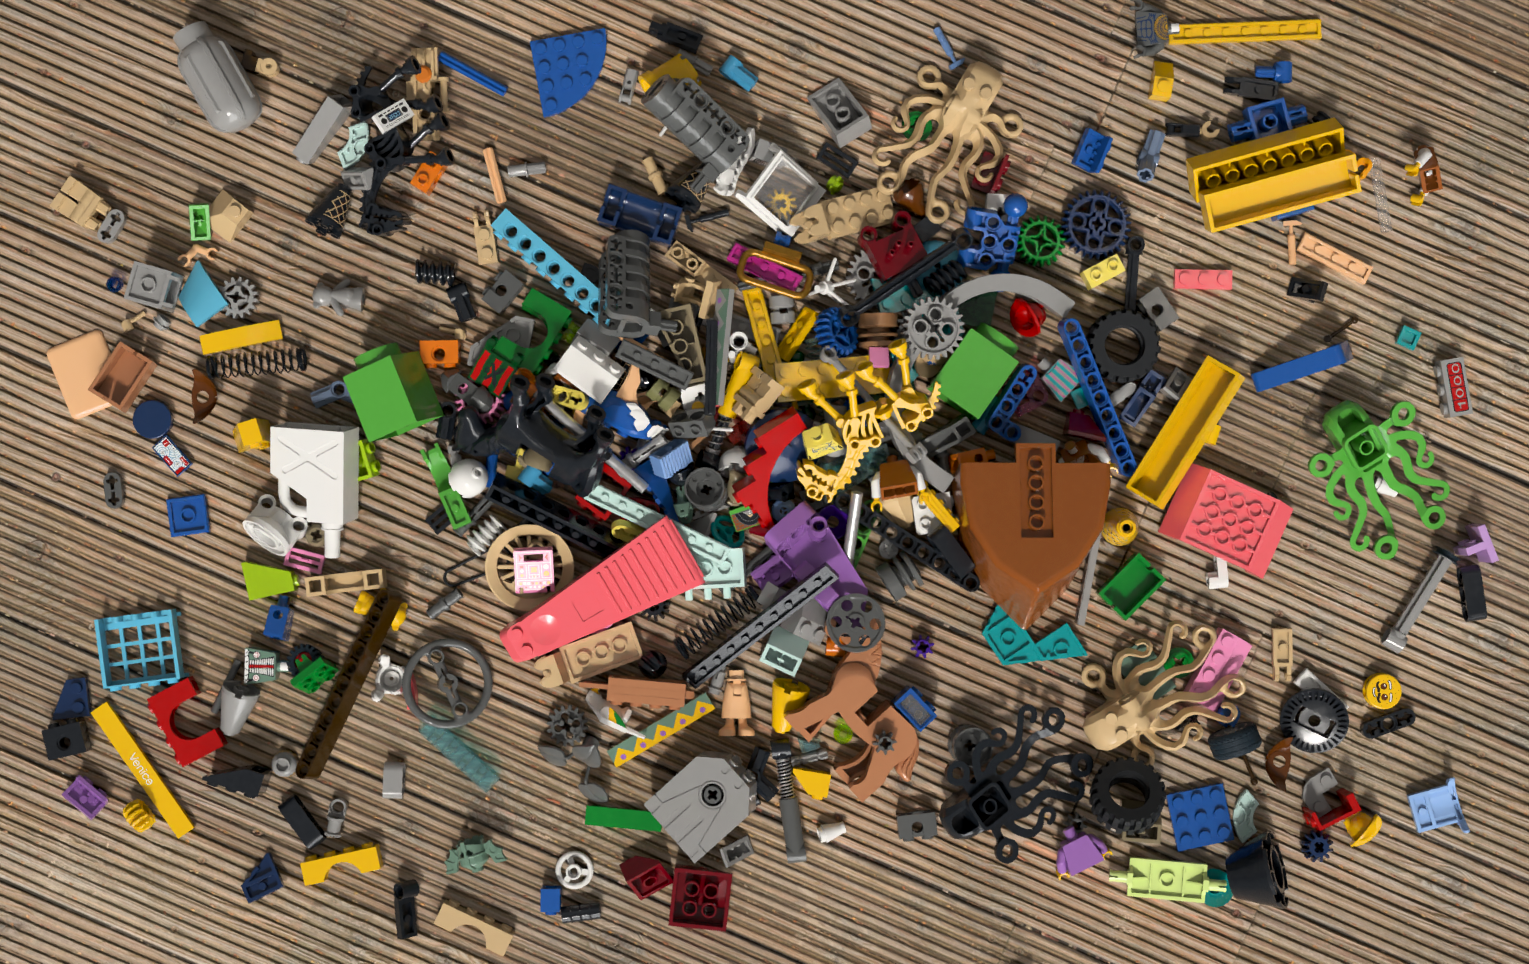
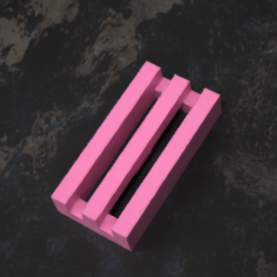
M292 547L286 554L283 565L322 574L326 558L322 554ZM291 551L320 558V562L292 555ZM289 558L318 565V569L289 562Z

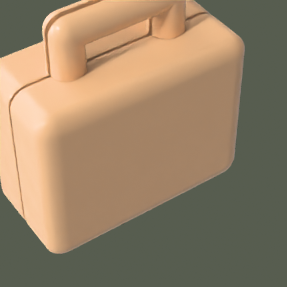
M100 330L91 331L51 347L47 351L48 360L69 412L74 419L83 418L112 406L88 391V388L111 355L104 334Z

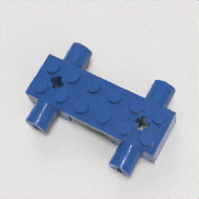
M1283 97L1247 107L1242 111L1244 120L1228 124L1227 131L1232 143L1248 138L1252 141L1293 129L1292 126L1306 123L1308 115L1303 104L1287 108ZM1265 121H1266V122H1270L1271 125H1269V126L1266 125V124H1265ZM1312 205L1271 217V220L1274 222L1306 213L1315 209V207Z

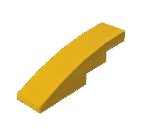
M279 320L209 333L199 336L202 353L207 355L282 340L283 336Z

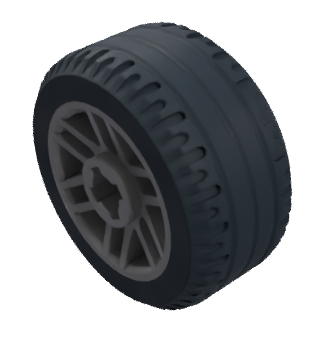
M1250 721L1237 723L1235 727L1228 726L1227 728H1222L1212 733L1208 738L1212 755L1217 760H1228L1245 755L1259 748L1262 743L1256 724Z

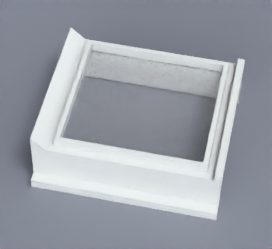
M772 143L768 149L775 155L747 193L738 189L734 196L774 231L784 232L793 236L800 226L790 225V219L796 214L805 211L808 207L816 205L826 190L780 147Z

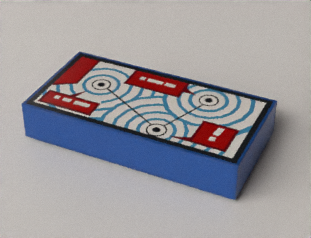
M168 435L164 436L152 447L177 477L193 465Z

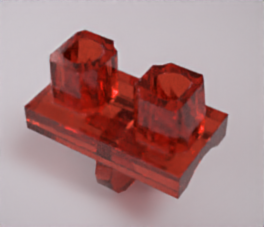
M745 420L732 427L734 431L728 435L733 445L741 440L743 443L745 442L746 434L751 426Z

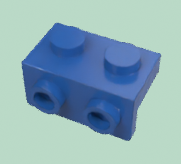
M1085 128L1071 164L1088 173H1099L1104 165L1105 157L1111 149L1113 138L1103 136L1091 128Z

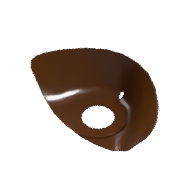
M193 369V424H196L205 419L214 409L217 403V398L215 397L217 396V391L212 381L205 374ZM200 391L208 393L209 400L206 403H200L197 400V394Z
M1293 737L1286 738L1274 745L1265 758V767L1269 778L1282 791H1286L1285 782L1291 762L1290 743ZM1276 756H1283L1285 758V765L1278 768L1274 765L1273 761Z

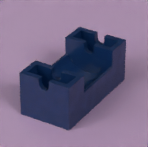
M609 184L597 222L600 225L617 231H641L649 237L650 242L671 248L684 212L683 208L665 202L663 204L628 192L627 189Z

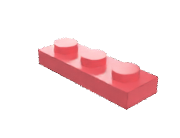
M1175 269L1173 289L1232 290V270Z

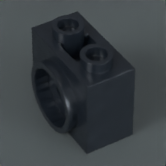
M78 718L66 720L67 724L60 726L59 722L47 725L48 729L42 730L48 761L92 750L85 720L78 721ZM65 737L69 738L71 741L69 747L66 746L64 743Z

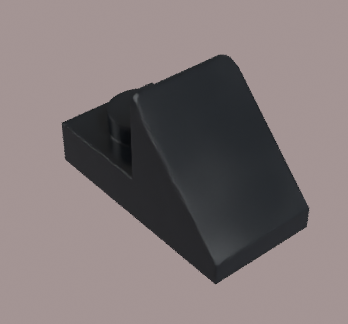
M1291 277L1287 296L1310 303L1315 301L1323 302L1328 283Z

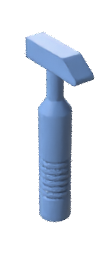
M940 26L935 28L933 31L946 55L953 62V64L948 66L950 71L961 66L965 58L956 61L953 56V50Z

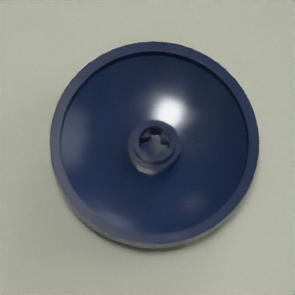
M788 407L767 411L764 413L763 419L758 417L752 423L745 438L744 449L746 456L759 448L754 441L756 435L753 431L789 409ZM795 409L807 427L804 431L811 429L814 421L804 412ZM802 432L780 454L770 475V482L788 483L798 480L795 470L797 468L796 462L799 460L803 465L802 459H808L803 445ZM819 458L812 460L815 465Z

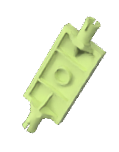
M1129 856V868L1127 871L1109 870V882H1125L1127 885L1126 895L1134 897L1205 903L1206 892L1209 890L1226 892L1225 886H1227V880L1209 879L1207 877V863Z

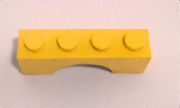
M373 842L361 844V848L354 849V846L343 848V852L338 853L332 850L325 852L324 856L317 857L316 854L306 856L305 860L300 863L305 886L324 882L328 879L331 867L340 862H348L355 865L361 873L381 869L384 864L379 843L373 845Z

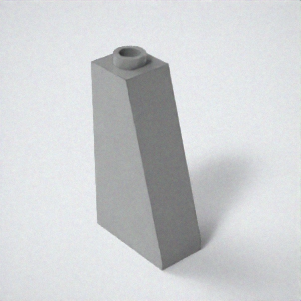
M342 94L326 98L292 153L297 156L296 159L300 163L305 165L315 163L350 116L353 106L352 102Z

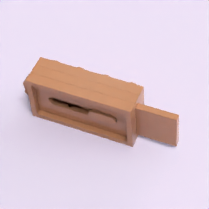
M611 674L608 682L581 680L579 682V687L607 689L606 701H611L613 705H622L623 702H628L630 706L634 707L649 704V708L660 709L661 706H669L670 710H680L681 707L685 706V699H694L695 697L694 690L686 689L687 681L649 679L647 677Z

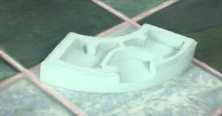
M361 122L348 127L349 140L345 147L337 152L344 170L356 165L365 154L364 146L370 140V130L367 123Z
M1247 789L1238 797L1234 805L1232 817L1235 833L1242 843L1257 832L1253 823V814L1259 803Z

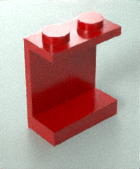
M1340 788L1336 790V793L1342 803L1341 806L1320 818L1311 809L1303 807L1304 814H1302V817L1307 825L1310 824L1312 828L1314 827L1321 831L1361 811V808L1352 792Z

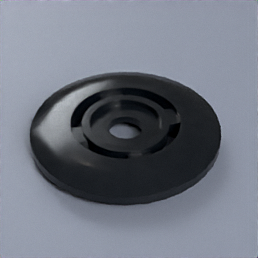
M1310 688L1295 693L1285 702L1280 714V726L1285 738L1293 737L1290 744L1297 749L1309 753H1321L1333 749L1344 739L1349 727V716L1344 703L1336 695L1327 690ZM1302 706H1304L1305 708L1301 710L1298 720L1295 721V716ZM1312 715L1320 718V723L1316 726L1308 722L1309 717ZM1330 720L1334 721L1330 731L1324 735L1323 733L1329 728Z

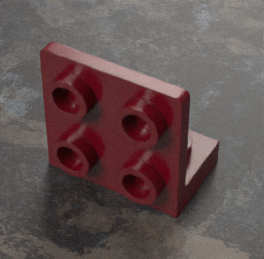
M985 151L980 164L992 160L995 155ZM1006 154L998 166L981 171L982 177L988 176L990 172L994 174L989 182L982 183L974 176L970 188L984 194L997 193L1004 180L1001 176L1002 174L1005 175L1011 161L1008 160L1010 155Z

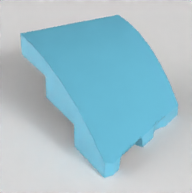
M199 260L195 263L178 297L196 327L201 326L229 305Z

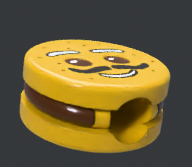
M1375 673L1365 680L1362 693L1366 702L1371 706L1379 709H1389L1399 702L1402 690L1400 683L1395 677L1385 673Z

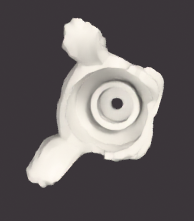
M380 655L378 657L379 668L375 678L376 687L371 692L372 700L376 702L380 701L384 694L397 695L403 693L402 677L405 667L390 663V656Z

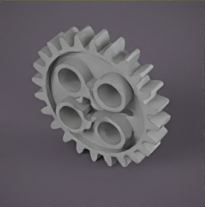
M863 250L860 251L861 257L854 256L856 262L850 261L849 264L853 268L846 270L851 273V275L846 276L847 280L856 278V282L847 284V287H853L850 294H857L854 299L855 301L859 298L864 299L870 294L868 288L872 286L871 283L865 287H862V284L874 277L873 273H876L867 254ZM865 269L868 271L869 277L862 279L859 277L858 272Z
M935 296L932 302L930 297H926V303L923 299H919V306L913 303L914 310L907 309L910 315L903 316L907 323L901 324L902 327L906 328L901 334L907 335L905 339L907 342H910L907 348H915L913 354L921 352L920 358H924L926 354L928 360H932L933 355L936 360H939L940 354L946 358V351L954 353L952 347H959L956 341L963 340L959 336V333L965 332V330L960 329V326L964 325L965 322H959L963 315H956L959 308L951 309L953 303L949 302L946 305L945 298H942L939 302L938 296ZM933 309H936L939 313L936 320H933L930 316V312ZM922 314L926 316L931 325H936V332H930L931 326L922 318ZM918 321L924 325L921 332H917L915 329ZM945 324H948L951 328L948 335H945L942 331ZM937 333L944 339V342H941ZM931 336L936 340L932 348L927 344V340Z

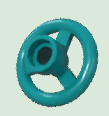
M726 515L717 516L715 521L711 523V533L715 540L731 548L740 547L745 540L744 530L738 532L739 540L734 543L732 538L733 533L736 532L734 525L729 527L719 523L720 521H727L733 525L731 517Z

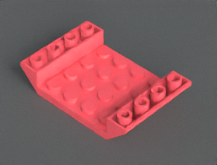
M1192 463L1174 493L1158 532L1174 540H1180L1263 579L1293 512V508L1274 497L1223 474Z

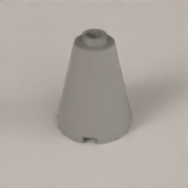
M228 680L223 683L221 687L220 729L225 735L234 736L240 733L260 697V690L252 684L247 686L241 685V681Z

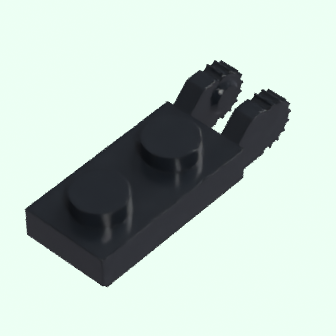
M1225 77L1224 82L1239 84V88H1224L1223 94L1263 101L1277 99L1279 82L1249 77Z

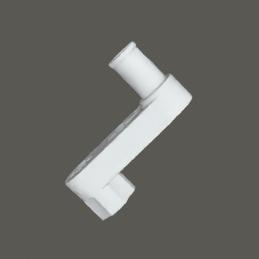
M1213 556L1214 572H1206L1205 577L1207 588H1227L1229 585L1227 561Z

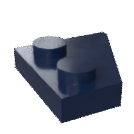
M88 678L67 679L53 714V720L92 715Z
M267 853L261 863L251 872L250 877L241 885L248 904L285 887L271 853Z

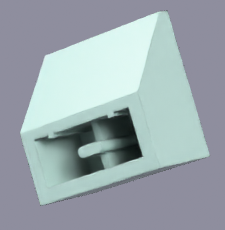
M777 626L772 630L759 661L795 677L810 641Z

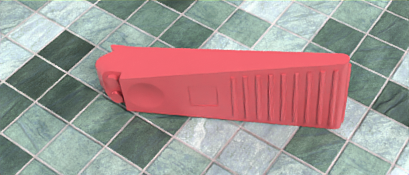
M665 515L532 610L508 623L500 631V639L513 661L520 663L530 660L705 583L704 574L674 522Z

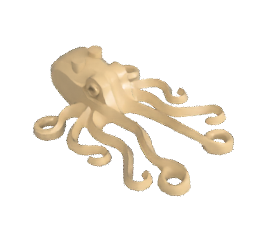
M980 61L969 64L955 89L950 88L941 81V73L936 66L925 65L920 68L916 76L919 86L925 90H937L938 88L942 91L943 97L917 94L906 98L901 106L904 126H897V116H893L891 120V127L897 133H903L909 129V108L911 105L929 103L932 104V107L920 115L915 124L913 134L909 139L878 146L872 152V160L876 165L881 167L888 166L891 163V159L880 160L878 158L880 152L913 147L921 139L925 125L929 120H936L939 124L930 142L910 152L901 162L897 172L886 170L879 175L876 181L878 190L884 195H892L893 192H897L901 188L910 164L933 153L944 137L952 133L953 143L950 153L941 169L931 178L928 188L925 214L935 224H942L949 218L950 208L948 204L943 200L936 199L935 192L938 182L956 163L964 141L970 140L973 148L970 154L961 162L958 177L969 206L975 207L967 180V172L982 152L984 137H987L993 145L995 156L992 160L976 167L975 177L982 183L989 182L994 174L990 172L988 176L982 177L981 171L998 166L1003 159L1002 144L993 130L987 126V123H996L1001 135L1008 139L1018 137L1023 130V121L1018 115L1012 113L1001 117L988 110L1003 85L1001 74L995 68ZM931 72L934 75V82H926L923 78L924 73ZM1014 121L1017 125L1016 130H1007L1005 123ZM884 178H892L894 180V187H885L883 184ZM956 199L954 201L955 210L961 215H966L967 208H961L960 200ZM935 207L942 208L944 211L943 216L935 217L932 209Z
M1173 620L1170 622L1166 629L1159 657L1136 666L1125 679H1122L1121 675L1123 659L1128 656L1148 657L1153 651V645L1147 639H1139L1135 641V645H1146V651L1142 652L1133 648H1125L1118 652L1112 665L1115 690L1107 687L1106 671L1101 665L1096 663L1086 665L1082 669L1081 674L1083 683L1090 688H1098L1107 699L1103 705L1089 713L1085 718L1083 729L1090 743L1096 749L1109 751L1130 739L1134 747L1131 757L1138 761V754L1145 752L1148 754L1149 760L1144 764L1153 766L1155 762L1154 750L1141 743V734H1144L1153 744L1160 748L1177 751L1186 745L1191 729L1197 730V735L1193 737V741L1196 742L1202 738L1203 728L1198 723L1187 724L1183 729L1180 739L1176 742L1166 741L1156 735L1155 732L1173 729L1192 715L1205 716L1223 723L1234 721L1238 715V710L1230 702H1223L1221 704L1223 709L1228 708L1231 710L1229 717L1199 706L1186 707L1169 720H1162L1159 714L1163 709L1180 701L1200 703L1214 698L1219 692H1223L1229 698L1240 697L1244 694L1247 684L1245 679L1238 674H1229L1222 677L1207 692L1178 691L1159 700L1153 699L1156 690L1169 679L1182 673L1195 671L1202 665L1217 640V632L1213 627L1202 624L1193 630L1192 641L1200 649V654L1192 663L1170 668L1162 672L1146 686L1140 685L1138 681L1139 676L1160 668L1167 661L1171 648L1173 628L1175 626H1179L1182 629L1179 635L1180 639L1187 637L1188 627L1184 621ZM1201 631H1206L1210 634L1208 642L1200 641L1198 634ZM1091 670H1095L1100 674V678L1092 681L1088 679V673ZM1232 680L1240 684V688L1236 692L1228 689V683Z

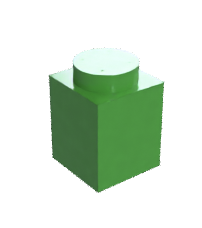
M983 322L979 324L976 330L970 328L962 336L963 340L958 342L959 347L953 349L954 353H951L946 363L942 365L939 372L926 387V389L932 392L935 381L941 384V388H938L941 394L937 395V397L961 414L965 413L971 421L978 420L1019 363V361L1013 358L1019 349L1018 346L1002 333Z
M397 342L377 347L354 358L357 371L343 377L369 442L399 436L444 416L419 352L401 353Z

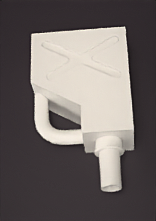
M284 422L271 426L270 473L278 478V496L282 507L293 516L307 518V522L322 523L321 530L324 531L325 545L324 557L339 558L341 531L344 530L343 525L358 518L359 427ZM290 487L307 499V506H299L292 501Z

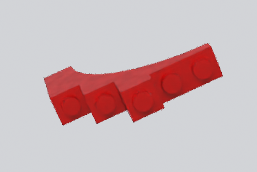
M793 406L753 431L756 435L754 441L759 448L742 458L746 464L743 468L748 476L731 485L735 491L732 495L737 503L742 502L745 508L747 506L750 507L753 514L758 513L760 516L757 519L762 528L767 527L768 531L775 526L768 507L770 475L784 448L797 435L807 429Z

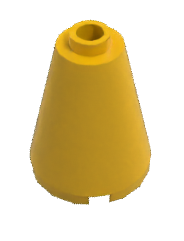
M776 678L773 681L772 727L775 732L785 734L791 730L792 726L784 718L783 714L786 711L795 710L804 705L810 692V688L804 683L798 681L797 685L792 683V679Z

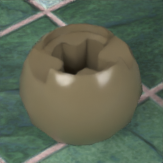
M314 523L306 530V540L313 547L324 546V531L321 530L322 523ZM320 531L319 534L322 535V538L316 540V536L313 534Z

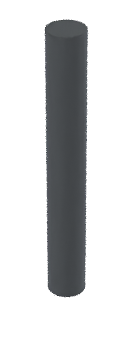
M234 660L225 681L234 680L242 661ZM221 689L210 710L215 714L218 713L221 707Z

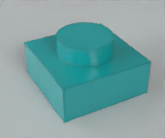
M1403 325L1395 340V344L1413 351L1422 333Z
M1081 387L1070 392L1076 409H1081L1088 405Z

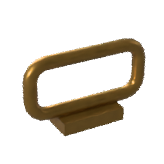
M765 241L763 251L758 249L744 251L737 265V276L745 284L792 299L800 300L808 296L814 281V274L810 267L799 263L802 252ZM754 256L805 273L806 281L803 290L795 292L747 276L744 273L748 258Z

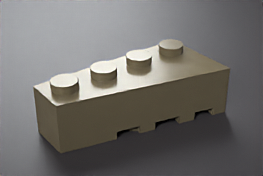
M692 303L656 311L661 312V319L678 322L676 332L661 331L679 366L694 373L689 384L705 381V359Z

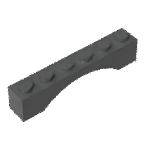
M962 413L919 442L927 449L928 453L926 456L930 459L938 453L961 443L975 434L976 430L966 414ZM897 455L898 461L903 460L900 455ZM880 467L868 474L870 483L875 473L880 471Z

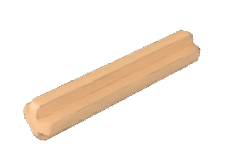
M492 147L483 149V154L496 202L498 204L505 203L507 199L494 150Z

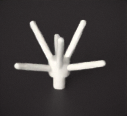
M834 257L825 280L816 285L814 290L808 295L812 296L817 293L827 294L836 303L849 305L833 292L834 287L856 282V278L836 283L831 282L830 278L837 258Z

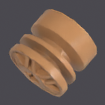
M864 313L859 315L858 328L867 329V333L859 334L858 338L867 339V341L859 342L858 348L869 350V347H888L893 342L890 341V338L898 337V333L889 331V328L898 326V313Z

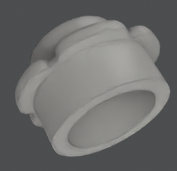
M162 314L153 317V325L160 331L169 330L171 322Z

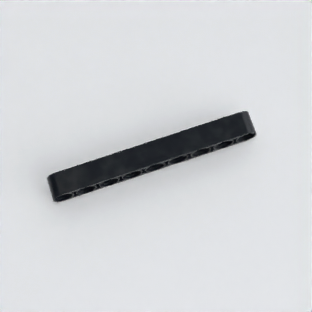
M838 492L833 496L832 503L838 510L848 515L851 495ZM845 496L847 499L844 506H840L838 503L839 498ZM863 503L861 504L863 512L859 518L860 524L960 588L969 592L977 591L980 586V580L977 576L970 572L961 580L956 576L951 577V570L942 558L941 565L935 567L934 561L940 557L935 549L876 511L873 512L870 507ZM873 517L878 518V524L875 527L871 526V519ZM889 527L894 528V535L891 537L887 536V529ZM909 537L910 544L904 547L902 544L903 539ZM924 547L926 554L923 557H919V549ZM968 578H972L973 584L971 587L966 586V580Z

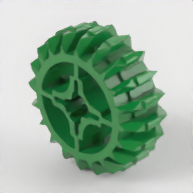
M1037 215L1035 221L1032 217L1028 218L1029 224L1026 221L1022 222L1024 228L1021 227L1020 230L1021 234H1019L1017 244L1020 245V248L1016 249V253L1022 251L1023 254L1019 258L1023 259L1026 256V264L1032 260V267H1035L1037 262H1039L1040 267H1043L1045 261L1049 266L1051 265L1050 258L1056 262L1058 260L1056 255L1061 256L1063 254L1059 249H1064L1065 245L1060 244V242H1064L1066 238L1059 235H1062L1064 230L1057 231L1060 224L1058 223L1053 226V218L1048 223L1047 216H1044L1041 221L1040 216ZM1040 226L1037 235H1026L1030 228ZM1046 228L1052 233L1055 242L1047 238ZM1041 235V241L1045 244L1042 243L1039 247L1038 242L1034 239H1038ZM1025 241L1033 246L1034 255L1026 248ZM1042 248H1053L1049 255L1039 257Z

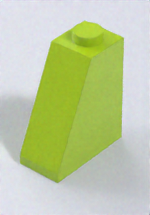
M254 562L241 563L249 601L299 590L300 580L298 574L295 575V571Z

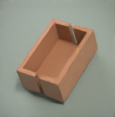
M120 341L88 388V391L126 413L158 365Z

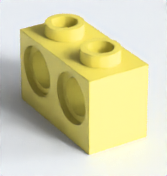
M1115 254L1081 272L1080 276L1087 289L1090 290L1126 270L1118 255Z

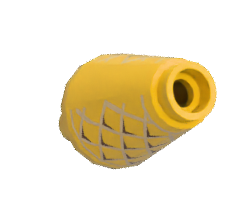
M1111 509L1105 514L1102 536L1112 545H1127L1138 534V520L1127 509ZM1124 524H1127L1126 528L1128 531L1123 530Z

